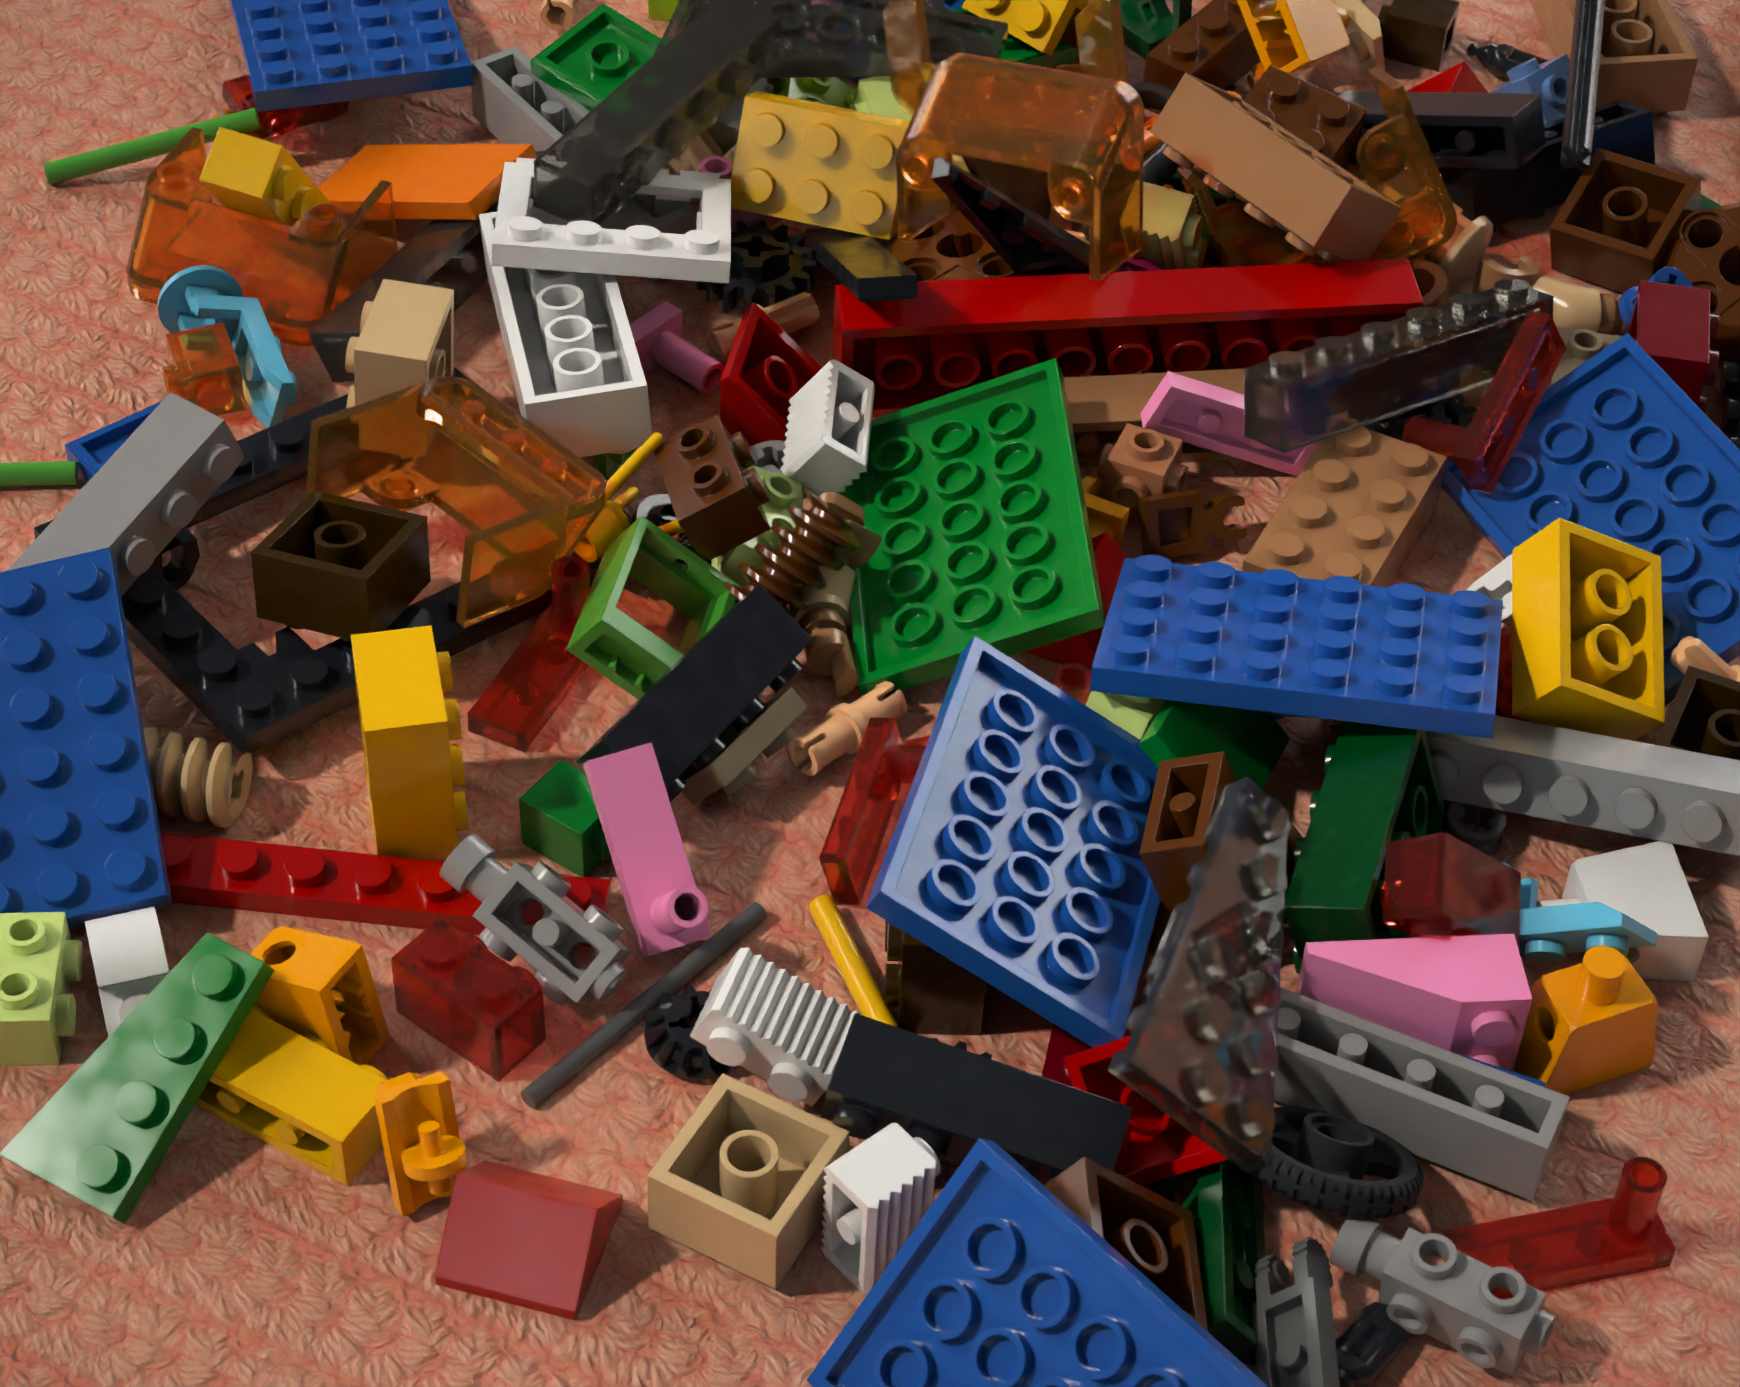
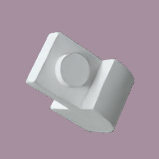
M155 907L84 921L108 1037L169 973Z

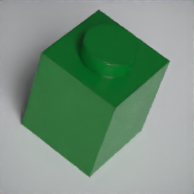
M560 760L519 798L522 844L578 876L587 877L603 860H610L612 858L586 774Z

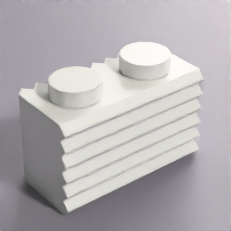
M835 359L830 360L789 400L791 404L788 408L790 414L787 416L789 422L785 425L788 429L785 433L787 439L783 442L786 448L782 450L785 456L781 459L784 465L780 468L783 472L782 474L802 483V494L805 496L806 494L803 490L805 487L818 497L826 492H845L846 486H851L853 479H859L860 473L867 472L875 385L870 379Z
M740 948L715 981L714 987L709 993L710 995L705 1002V1006L695 1023L690 1037L705 1045L710 1056L716 1061L728 1066H742L766 1080L771 1091L777 1096L788 1101H802L812 1107L827 1090L854 1013H860L859 1011H849L847 1004H837L834 997H825L822 990H813L810 983H801L798 976H789L786 969H777L774 962H765L762 955H753L750 948Z
M898 1123L889 1124L824 1168L826 1176L823 1178L826 1185L823 1188L826 1193L822 1196L826 1202L822 1204L825 1209L822 1212L825 1219L821 1221L824 1229L821 1230L824 1235L821 1238L824 1244L821 1249L825 1257L862 1294L868 1295L933 1204L935 1177L941 1172L938 1157L930 1145L919 1137L912 1138Z

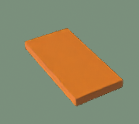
M367 144L318 188L333 205L331 209L333 219L477 221L479 214H484L499 200L504 162L516 163L517 157L538 159L532 144Z

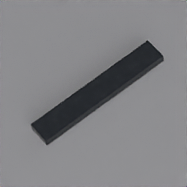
M831 228L805 229V246L814 247V257L860 302L915 299V296H918L917 274L871 236Z

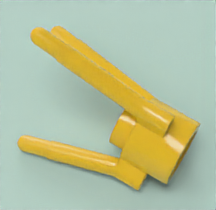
M655 432L595 494L580 504L581 511L564 523V533L567 541L583 560L589 563L597 561L604 555L606 547L629 527V521L623 509L639 496V489L637 487H630L613 501L609 499L662 443L663 435L661 433ZM677 520L658 526L670 536L684 532Z

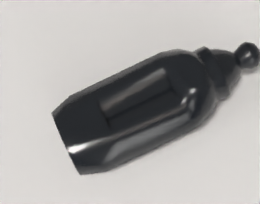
M1472 43L1467 47L1468 55L1476 56L1483 65V68L1489 69L1491 74L1508 80L1510 79L1506 73L1507 71L1530 59L1536 58L1539 65L1549 61L1507 44L1497 45L1492 43L1491 45L1478 47L1475 43Z
M1374 1302L1362 1308L1336 1337L1340 1387H1370L1407 1344L1410 1332H1407L1398 1323L1389 1318L1387 1304Z

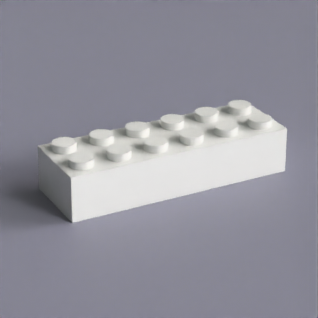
M592 197L533 206L532 217L540 220L542 224L567 225L573 221H590L600 225ZM497 212L479 214L487 276L532 464L537 465L549 462L561 464L569 462L574 458L599 454H624L642 446L652 435L648 387L615 275L491 266L492 242Z

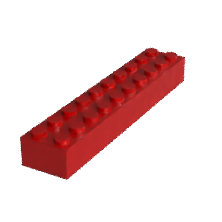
M1409 259L918 281V296H915V299L860 302L844 285H835L833 360L841 362L874 382L875 393L872 418H878L1056 358L1064 377L1251 368L1256 384L1262 377L1269 374L1285 376L1290 383L1293 397L1371 393L1372 386L1376 384L1390 390L1391 381L1395 378H1398L1405 386H1408L1424 302Z

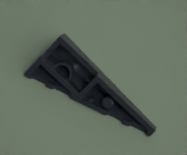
M942 157L935 158L931 179L1015 273L1035 269L1038 270L1040 276L1130 271L1126 266Z

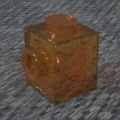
M223 322L166 334L170 366L162 367V373L167 394L172 392L217 416L246 410L240 364Z

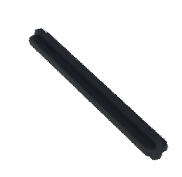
M1576 0L1560 163L1567 170L1576 167L1582 171L1590 165L1605 0Z

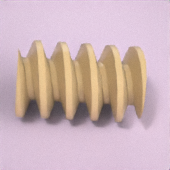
M145 727L143 730L156 808H159L164 815L179 817L184 813L190 821L204 822L209 818L218 827H229L236 822L243 812L249 796L253 767L251 753L245 752L237 764L232 763L233 749L231 744L222 742L216 747L210 759L208 758L207 741L201 737H195L190 743L187 753H183V738L181 733L170 732L165 738L162 748H158L159 738L156 728Z

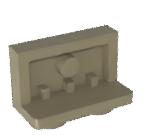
M791 687L765 703L762 710L739 731H736L730 724L719 735L727 744L722 751L701 770L698 771L690 764L680 775L688 784L681 792L692 805L720 789L727 796L736 792L757 773L758 770L751 762L761 752L766 757H770L795 736L796 731L790 724L808 707L806 703Z

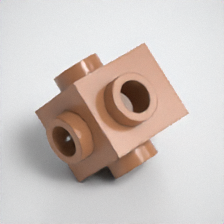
M1127 423L1116 444L1107 443L1100 456L1097 477L1104 479L1102 499L1130 508L1127 521L1140 524L1138 497L1184 490L1188 476V467L1180 464L1183 439Z

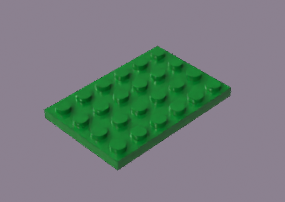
M1056 358L872 419L867 472L860 473L859 479H853L852 485L846 486L845 492H839L842 496L862 506L865 518L864 528L882 537L877 550L862 567L854 570L856 574L849 601L855 664L858 675L857 685L863 695L884 681L895 685L893 690L886 694L889 695L897 690L902 691L952 675L961 652L974 636H977L1009 657L1105 625L1106 620L1064 376Z

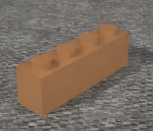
M1251 368L1173 372L1260 400ZM1167 372L1064 377L1079 468L1098 467L1105 445L1107 443L1115 445L1127 423L1143 428L1140 413ZM1183 442L1181 462L1238 459Z

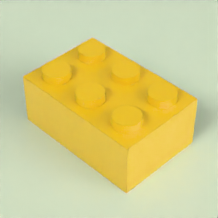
M754 91L744 98L731 174V208L890 240L897 233V227L900 223L918 123Z
M1560 517L1512 549L1513 716L1533 723L1632 741L1664 724L1661 556Z
M432 625L351 635L365 771L377 855L444 861L458 846L457 832L469 830L464 791L453 792V787L465 785V772L461 746H457L456 743L449 744L450 740L462 739L457 698L444 699L443 692L454 691L449 651L436 652Z

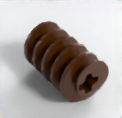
M805 487L803 490L812 508L808 511L791 504L787 510L796 527L791 530L774 524L771 530L780 546L774 549L758 543L754 548L763 566L759 569L741 562L738 568L747 582L745 587L742 588L726 581L724 585L740 601L757 585L761 584L792 617L787 604L803 610L808 609L811 605L810 599L803 588L804 585L818 590L826 588L827 581L819 569L820 566L835 571H840L843 568V561L835 548L838 546L852 552H856L860 548V544L852 531L853 527L827 503Z

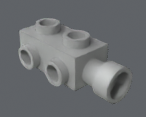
M472 834L464 839L448 856L439 875L460 894L469 891L482 902L472 915L486 927L478 936L479 939L506 961L511 962L518 954L533 966L537 972L531 978V983L558 1005L563 1006L569 998L576 1004L589 1005L594 998L602 1002L609 997L624 979L627 969L621 964L632 952L631 949L617 939L624 929L608 914L593 904L586 911L581 909L565 895L572 887L570 883L542 861H538L534 868L528 864L515 862L507 870L495 860L497 851L478 835ZM537 900L543 907V917L534 926H530L524 919V908L529 902ZM588 943L595 951V959L588 968L581 969L575 962V952L580 945Z
M1347 1217L1333 1245L1329 1260L1330 1264L1356 1277L1365 1272L1381 1280L1378 1303L1387 1304L1389 1318L1398 1323L1407 1332L1413 1334L1425 1333L1455 1348L1468 1362L1481 1368H1495L1511 1377L1514 1376L1526 1353L1536 1357L1541 1354L1552 1333L1557 1317L1543 1310L1546 1293L1526 1284L1519 1272L1504 1266L1490 1267L1457 1251L1454 1243L1441 1234H1422L1409 1227L1402 1240H1399L1383 1232V1223L1373 1218ZM1427 1255H1435L1440 1257L1445 1263L1439 1266H1432L1425 1263L1421 1258ZM1501 1288L1511 1292L1514 1297L1502 1300L1493 1296L1490 1291Z

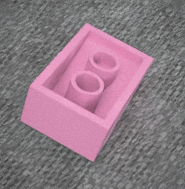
M1514 934L1306 942L1296 991L1300 995L1445 1050L1510 1071L1514 1069L1532 1003L1531 992Z

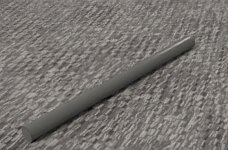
M754 902L523 1089L521 1091L523 1101L531 1108H535L644 1019L647 1016L648 1010L656 1009L659 1006L663 992L673 995L765 920L767 913L763 906Z

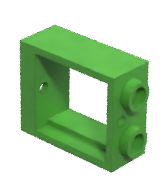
M641 516L606 547L566 650L639 700L734 606L736 597L725 587L724 582L726 581L737 586L740 585ZM676 559L684 560L687 564H680ZM628 575L689 617L678 650L616 607Z

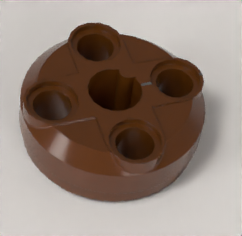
M1740 202L1727 204L1712 210H1697L1689 214L1681 223L1679 234L1670 244L1662 264V268L1667 266L1681 270L1693 287L1710 290V312H1713L1712 314H1719L1717 340L1714 349L1710 350L1719 351V359L1725 361L1735 360L1740 342ZM1705 242L1717 243L1716 245L1709 248L1697 247L1698 245Z
M961 211L947 212L939 215L919 214L906 218L897 227L898 238L887 248L890 253L917 274L918 281L1040 276L1037 269L1015 273Z

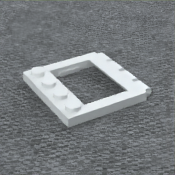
M517 157L516 163L504 162L492 242L491 266L729 284L731 266V179H720V173L680 170V175H669V169L624 166V171L613 170V165L569 161L567 166H556V160ZM532 186H543V190L577 193V189L600 191L599 195L633 197L634 193L656 195V199L690 202V198H700L701 212H697L696 230L688 231L685 235L661 233L658 229L646 225H634L626 230L601 228L600 225L590 221H573L567 225L542 224L540 220L532 217L534 199H530Z

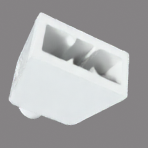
M1657 841L1578 859L1570 866L1562 899L1537 901V907L1600 902L1618 910L1657 932L1656 946L1629 948L1628 955L1626 956L1642 979L1695 980L1709 936L1672 843ZM1578 952L1581 963L1586 952Z

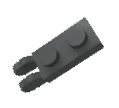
M1311 1236L1294 1243L1295 1246L1292 1247V1255L1294 1256V1260H1292L1294 1284L1291 1280L1292 1276L1288 1271L1289 1268L1285 1266L1284 1261L1279 1256L1276 1257L1275 1254H1270L1257 1260V1263L1254 1264L1256 1267L1254 1270L1256 1273V1277H1254L1256 1302L1252 1303L1254 1331L1257 1333L1258 1344L1255 1347L1257 1377L1268 1387H1340L1330 1288L1333 1286L1332 1273L1330 1272L1331 1266L1329 1264L1330 1259L1327 1257L1322 1244H1319L1317 1239H1313Z

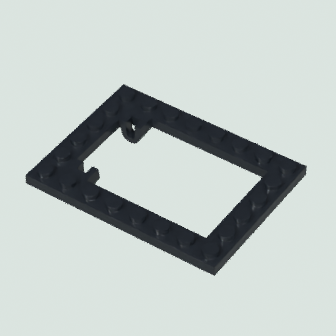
M454 366L453 387L436 431L557 536L407 606L385 630L432 625L436 652L449 651L450 657L589 590L602 560V557L591 563L583 560L572 549L564 533V523L580 512V504L599 489L567 462L561 464L549 462L533 465L524 426ZM348 394L238 440L237 443L246 458L238 465L232 476L223 482L195 513L191 522L182 528L154 559L150 568L141 574L121 596L128 639L243 754L245 752L253 753L358 702L352 644L339 638L313 650L291 628L286 627L275 632L276 653L267 656L254 642L237 650L176 591L189 581L200 558L197 538L187 528L369 449L355 446V421L347 420L346 417ZM624 511L628 518L630 526L634 523V520L628 513ZM53 520L34 528L35 539ZM171 550V558L167 565L163 567L162 553Z

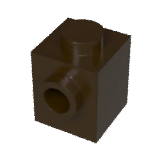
M1393 0L1391 6L1384 4L1378 16L1383 36L1384 58L1438 72L1452 46L1460 2L1455 0Z

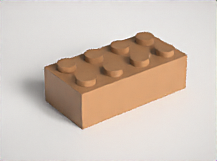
M1529 0L1556 58L1567 54L1570 60L1576 0ZM1605 0L1596 107L1620 99L1651 110L1652 114L1684 111L1686 109L1698 57L1667 0Z
M1187 73L1182 77L1149 131L1167 144L1162 152L1165 156L1186 169L1192 170L1194 167L1205 175L1202 181L1209 187L1228 198H1232L1234 195L1246 203L1243 210L1267 226L1273 227L1275 224L1287 232L1285 239L1293 246L1311 256L1318 254L1329 262H1343L1344 259L1348 261L1369 260L1402 209L1238 96Z
M1335 418L1244 559L1242 571L1262 573L1269 569H1283L1295 573L1299 578L1325 580L1333 576H1345L1358 580L1362 585L1391 586L1437 510L1447 456L1424 449L1416 444L1407 443L1369 430L1361 425Z

